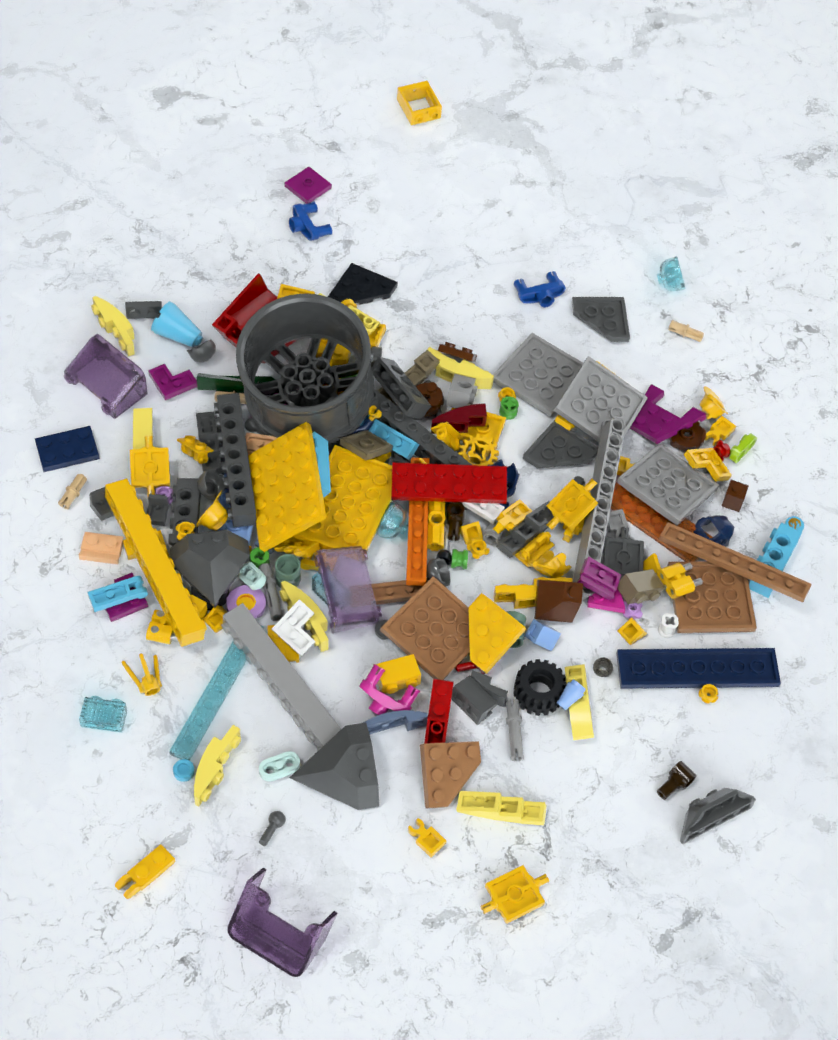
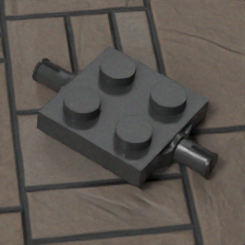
M621 527V537H606L604 543L603 565L621 574L620 580L627 573L643 571L644 541L628 538V527L626 529Z

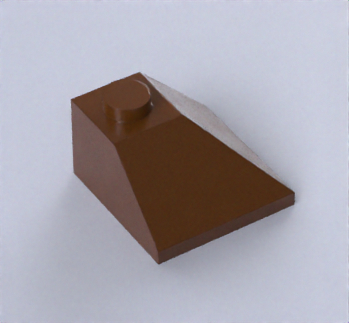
M537 580L534 619L572 623L582 604L583 583Z

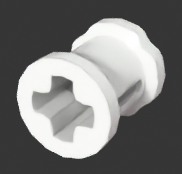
M666 613L661 618L662 623L658 627V632L664 638H671L674 636L679 622L675 614Z

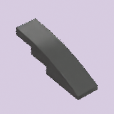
M196 413L199 441L207 444L208 447L214 450V452L208 453V461L202 464V470L204 472L207 469L215 468L217 469V474H222L215 413Z
M549 501L526 515L524 521L514 527L509 535L499 540L496 547L511 558L538 534L549 528L546 524L554 517L552 511L546 506Z

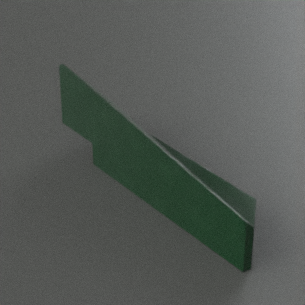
M198 373L197 375L198 390L244 393V386L240 376H217ZM255 376L254 383L259 384L276 379L272 376Z

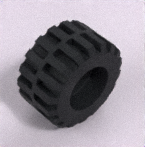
M536 659L534 663L531 660L527 662V666L525 664L522 665L521 669L517 672L513 694L521 703L520 708L522 710L526 708L529 714L535 712L537 716H540V713L548 715L549 711L553 713L557 707H560L556 702L567 685V682H565L566 676L562 674V669H557L555 663L549 664V661L545 659L544 662ZM535 682L543 683L549 687L550 691L544 693L537 692L530 687V684Z

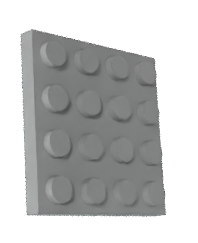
M531 333L493 374V382L502 388H512L517 397L551 417L555 412L553 411L583 362Z
M588 356L553 411L599 442L602 427L616 416L622 418L626 424L625 436L648 397Z
M658 444L617 480L619 485L676 526L715 493L719 487V484L696 468L693 469L689 463L661 444Z

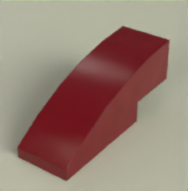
M486 403L463 406L445 412L432 419L431 428L448 422L459 433H468V427H483L486 425L487 419Z

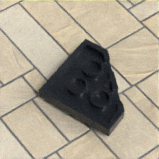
M351 263L328 297L339 302L352 299L354 303L361 305L373 302V299L390 298L398 287V282Z

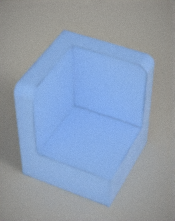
M533 619L525 637L533 643L552 651L561 633Z

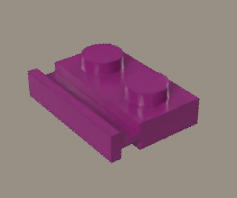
M587 557L584 560L577 583H583L584 587L611 601L614 599V593L617 590L621 574L591 557Z

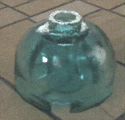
M671 257L662 262L660 273L657 274L659 284L663 283L665 289L673 292L686 289L678 257Z
M392 499L389 502V509L385 510L379 528L376 529V535L385 539L395 538L399 533L404 534L408 527L405 509Z

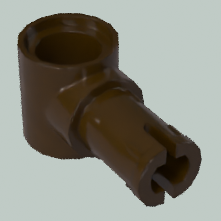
M452 502L447 508V523L449 525L447 538L453 541V536H455V541L460 539V527L464 523L465 508L460 502Z
M680 761L671 769L668 780L657 790V794L663 800H666L676 789L681 787L687 788L697 775Z

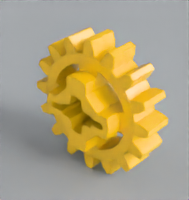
M477 433L476 438L470 435L469 441L463 440L464 445L459 446L461 452H458V454L472 465L488 466L498 461L496 456H499V451L496 450L497 444H492V438L487 440L485 434L480 438L479 433ZM471 446V451H469L468 454H466L468 448ZM476 451H477L479 454H482V459H481V457H480L478 454H476ZM490 454H491V457L489 458V460L486 461V457L490 456Z

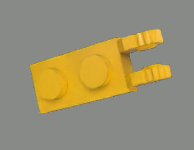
M160 844L131 868L127 874L123 875L116 882L115 887L120 890L132 880L135 884L130 886L123 895L126 899H129L140 890L146 888L176 862L175 858Z

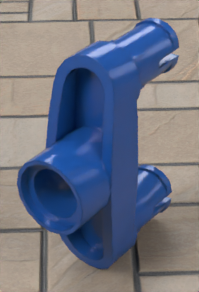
M315 202L293 205V217L289 218V227L293 233L301 231L310 241L332 234L330 224L316 227L307 215L318 211Z
M555 271L547 273L546 278L549 283L527 288L523 279H520V282L518 279L514 282V287L517 289L518 297L522 303H539L542 307L551 306L554 303V298L562 295L566 287Z

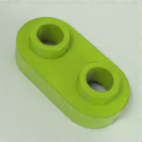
M752 433L749 435L745 434L740 440V444L738 446L734 445L731 448L729 459L737 463L754 446L757 437Z

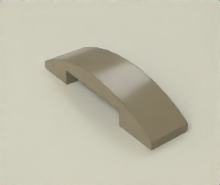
M426 350L414 360L415 364L405 374L417 386L434 371L440 362L430 351ZM383 387L378 390L388 400L395 403Z

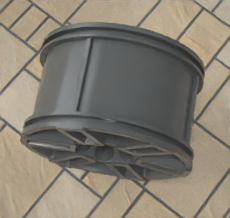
M295 294L268 303L259 309L245 324L237 342L236 363L244 386L245 401L249 414L261 431L268 436L278 438L307 422L311 425L312 433L315 431L328 441V445L340 441L343 437L351 435L360 427L369 413V408L372 406L374 377L371 368V345L367 330L360 318L350 308L335 299L323 295ZM311 338L307 353H300L297 356L285 345L294 340ZM321 340H327L328 342L322 356L316 358ZM337 344L345 347L356 358L355 362L331 367L329 364ZM276 350L289 364L284 365L271 353ZM262 361L281 375V378L259 384L254 383L256 372ZM358 374L356 377L339 379V378L348 377V376H352V375Z

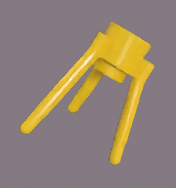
M139 654L145 673L142 682L138 680L127 663L122 661V665L138 686L140 693L151 696L160 691L162 684L157 655L153 656L154 677L149 673L143 654Z

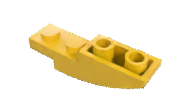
M539 577L533 579L532 585L502 584L495 586L494 602H513L514 609L535 607L537 580L573 582V578Z

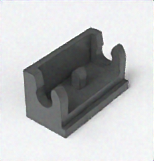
M470 675L453 687L451 700L477 725L493 713L491 710L497 706V702Z

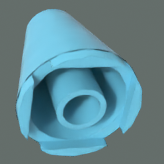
M170 301L166 303L159 311L161 313L159 318L156 317L154 319L151 331L190 347L199 346L203 340L202 332L175 303Z

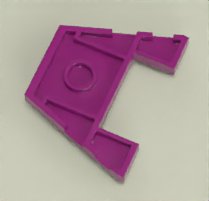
M651 384L645 393V396L648 398L629 429L658 444L676 435L677 431L683 428L688 429L699 420L700 422L706 420V413L692 407L681 418L656 405L665 396L664 390Z

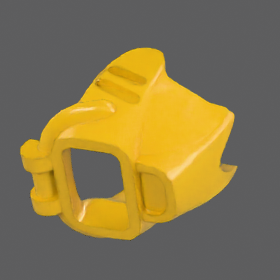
M546 551L537 561L532 562L529 560L527 563L528 566L533 567L541 574L550 578L561 577L572 568L570 565H565L566 555L564 553H559L554 557L553 551Z

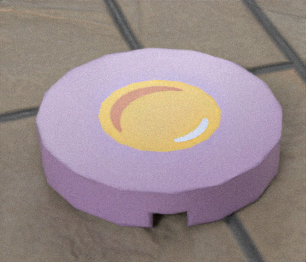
M242 585L233 589L227 597L226 607L228 612L243 603L253 617L257 619L266 610V598L260 589L252 590L247 585Z

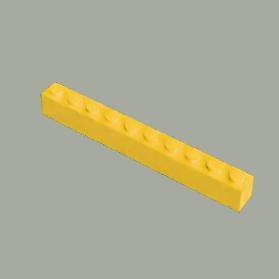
M127 478L106 484L105 498L180 646L183 647L204 640V634L207 630L206 623L203 619H200L196 604H192L188 589H184L181 575L176 573L172 558H168L164 543L159 541L157 529L152 527L149 514H145L141 499L136 497L135 487L130 485Z

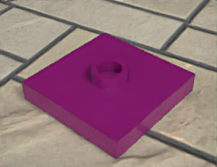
M309 166L284 182L285 187L306 204L311 203L332 189V184Z

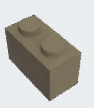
M653 569L627 573L619 581L617 587L627 604H640L649 600L655 601L661 596L660 593L665 588Z

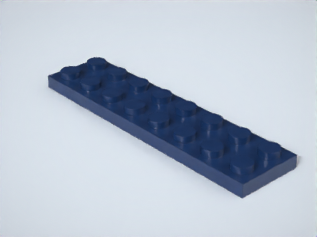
M775 648L617 649L616 652L620 689L702 688L706 684H712L716 688L779 687L781 684Z

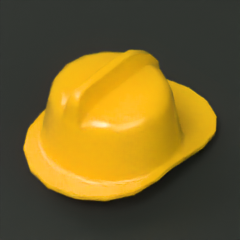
M704 386L705 395L699 405L702 412L706 413V419H717L724 413L728 414L719 397L710 388Z
M222 490L213 504L200 517L196 524L197 527L203 525L208 529L217 531L226 523L228 519L227 510L218 501Z

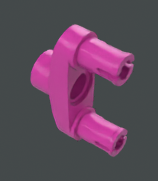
M374 664L366 679H363L359 685L363 691L373 698L368 709L378 715L387 713L389 709L393 711L411 710V705L418 693H420V690L409 684L401 700L393 699L376 689V684L385 670Z

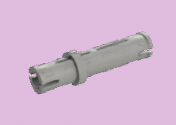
M266 563L259 566V569L266 575V582L262 588L265 591L271 620L278 621L283 617L276 590L277 581L273 577L271 564Z
M511 699L506 701L508 716L506 724L509 727L510 758L512 761H517L516 753H518L519 761L524 759L519 700L513 699L512 707Z

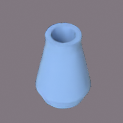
M573 679L567 683L556 703L566 711L572 704L584 696L583 693L586 689Z

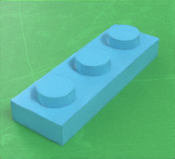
M375 419L369 429L371 433L393 445L392 450L408 460H411L420 445Z

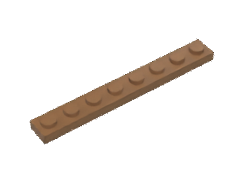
M669 522L659 537V540L800 602H804L812 585L809 582Z

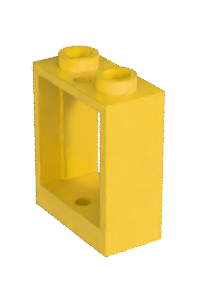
M428 81L398 87L397 101L410 125L441 118L442 105ZM426 98L430 106L428 108L413 111L408 103L409 101Z

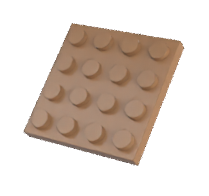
M708 561L668 562L667 566L675 563H681L682 565L691 563L693 568L687 570L685 575H689L692 580L698 578L703 580V584L696 586L693 592L672 599L674 614L678 617L679 622L677 633L756 631V621L747 578Z
M434 576L380 629L407 655L414 654L417 664L433 679L444 680L470 653L469 609Z

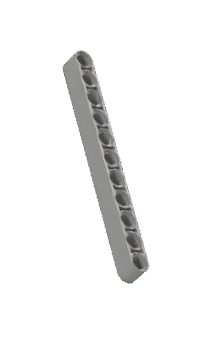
M618 416L613 417L602 427L592 478L598 484L590 491L598 504L584 519L573 582L575 583L580 578V572L587 557H591L601 563L626 428L624 420ZM583 586L582 601L595 592Z

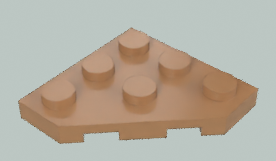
M479 741L420 745L425 809L442 808L450 805L481 763Z

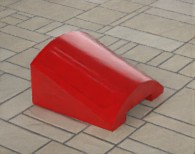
M258 273L214 321L212 326L237 348L239 336L248 320L259 309L277 300V296L267 288L261 274ZM296 340L288 342L285 345L288 347ZM274 350L271 354L275 357L279 353Z

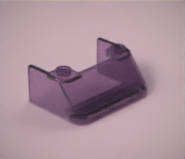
M263 867L247 880L228 924L227 931L229 936L237 943L288 975L299 977L308 968L325 942L338 913L333 911L321 924H310L305 929V932L292 926L268 911L271 898L265 890L260 888L267 870Z

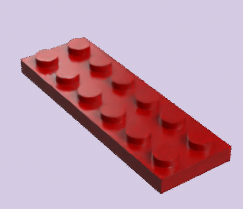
M392 463L391 500L506 504L507 466Z

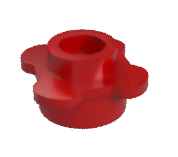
M718 440L717 445L713 448L721 460L724 461V458L730 455V447L727 443H723L722 440Z

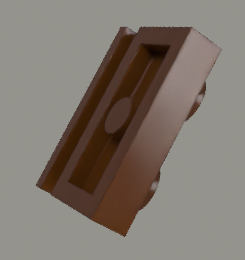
M445 342V345H439L438 351L469 361H476L477 354H473L471 349L462 347V350L455 348V344Z

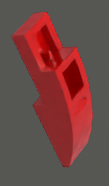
M433 679L424 744L445 743L454 683L452 681Z

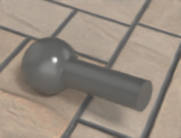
M252 418L246 420V430L266 435Z
M274 811L269 815V825L259 840L262 846H266L275 830L285 824L286 818L281 811Z

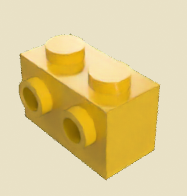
M414 654L376 664L379 668L381 667L385 670L378 681L380 691L385 694L396 693L398 690L408 688L409 684L415 688L421 682V672Z

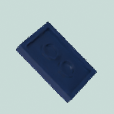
M91 426L34 438L43 472L100 459Z

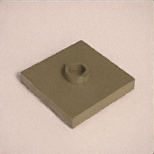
M368 430L340 439L341 446L364 460L392 452L393 445Z

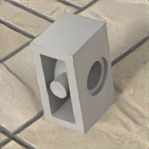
M455 374L449 388L446 406L459 408L469 404L473 405L478 386H475L476 379Z

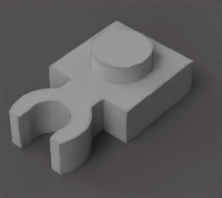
M623 509L611 511L609 515L608 531L609 533L614 532V538L621 536V527H625V529L628 527Z

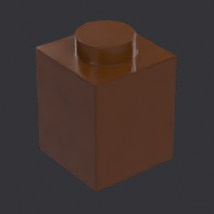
M731 480L722 507L740 512L749 485Z

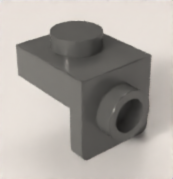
M105 487L89 494L90 507L101 521L114 516L105 498Z
M149 494L147 513L150 516L151 525L165 526L169 510L168 497L161 494Z

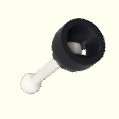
M445 525L444 548L438 552L436 558L444 559L447 566H449L452 562V555L447 550L449 525Z

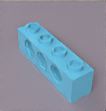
M781 522L779 528H774L769 537L772 541L766 542L762 550L765 553L764 556L759 555L757 561L783 571L802 532ZM748 579L750 581V590L769 598L773 589Z

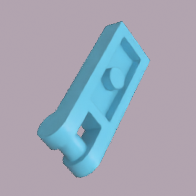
M135 576L87 592L94 612L136 598L142 599L148 595L146 587H143L144 581L141 576Z

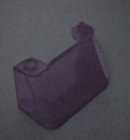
M95 334L88 340L64 370V378L69 384L76 385L80 382L101 400L102 411L114 419L148 394L146 377L142 369L99 334Z
M351 546L316 551L313 559L315 567H319L318 574L321 576L329 609L328 615L331 619L329 624L331 633L377 624L379 617H382L380 605L377 606L366 564V560H368L366 549H362L361 546Z

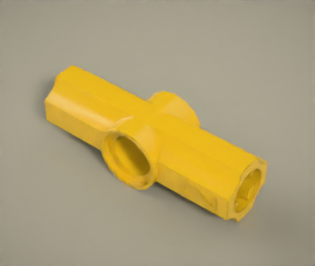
M429 501L427 548L431 551H439L444 548L445 502Z

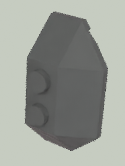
M723 788L719 791L715 789L709 792L706 798L702 800L699 798L693 800L689 804L685 815L680 842L684 844L751 809L756 801L755 797L736 789Z

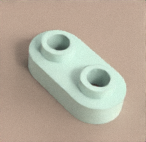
M252 562L244 563L241 567L238 577L250 589H261L265 585L266 575Z
M288 751L265 759L259 765L260 777L265 781H274L291 775L299 769L300 758L296 753ZM287 763L293 764L290 767L286 766ZM273 770V773L268 774L266 771Z

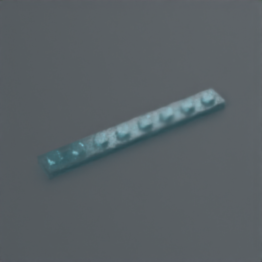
M234 642L230 645L171 747L170 755L181 760L186 759L190 761L247 661L245 653L242 649L239 650Z

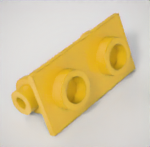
M448 422L439 423L431 428L439 440H442L454 451L459 450V440L464 439V437Z
M187 435L185 438L177 439L182 444L181 451L193 457L200 464L207 463L208 453L214 452L207 444L197 440L195 436Z
M547 531L538 534L514 556L529 568L530 566L527 564L529 560L532 562L537 561L542 554L549 551L555 545L550 541L551 534Z

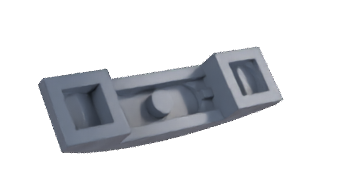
M402 710L384 713L365 722L367 723L369 734L404 724L407 731L427 726L428 715L420 711Z

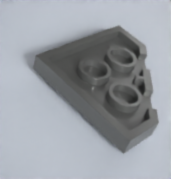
M572 297L574 316L611 342H629L630 334L624 297Z
M554 420L523 454V459L536 468L590 464L597 456L598 446L574 431L567 430Z

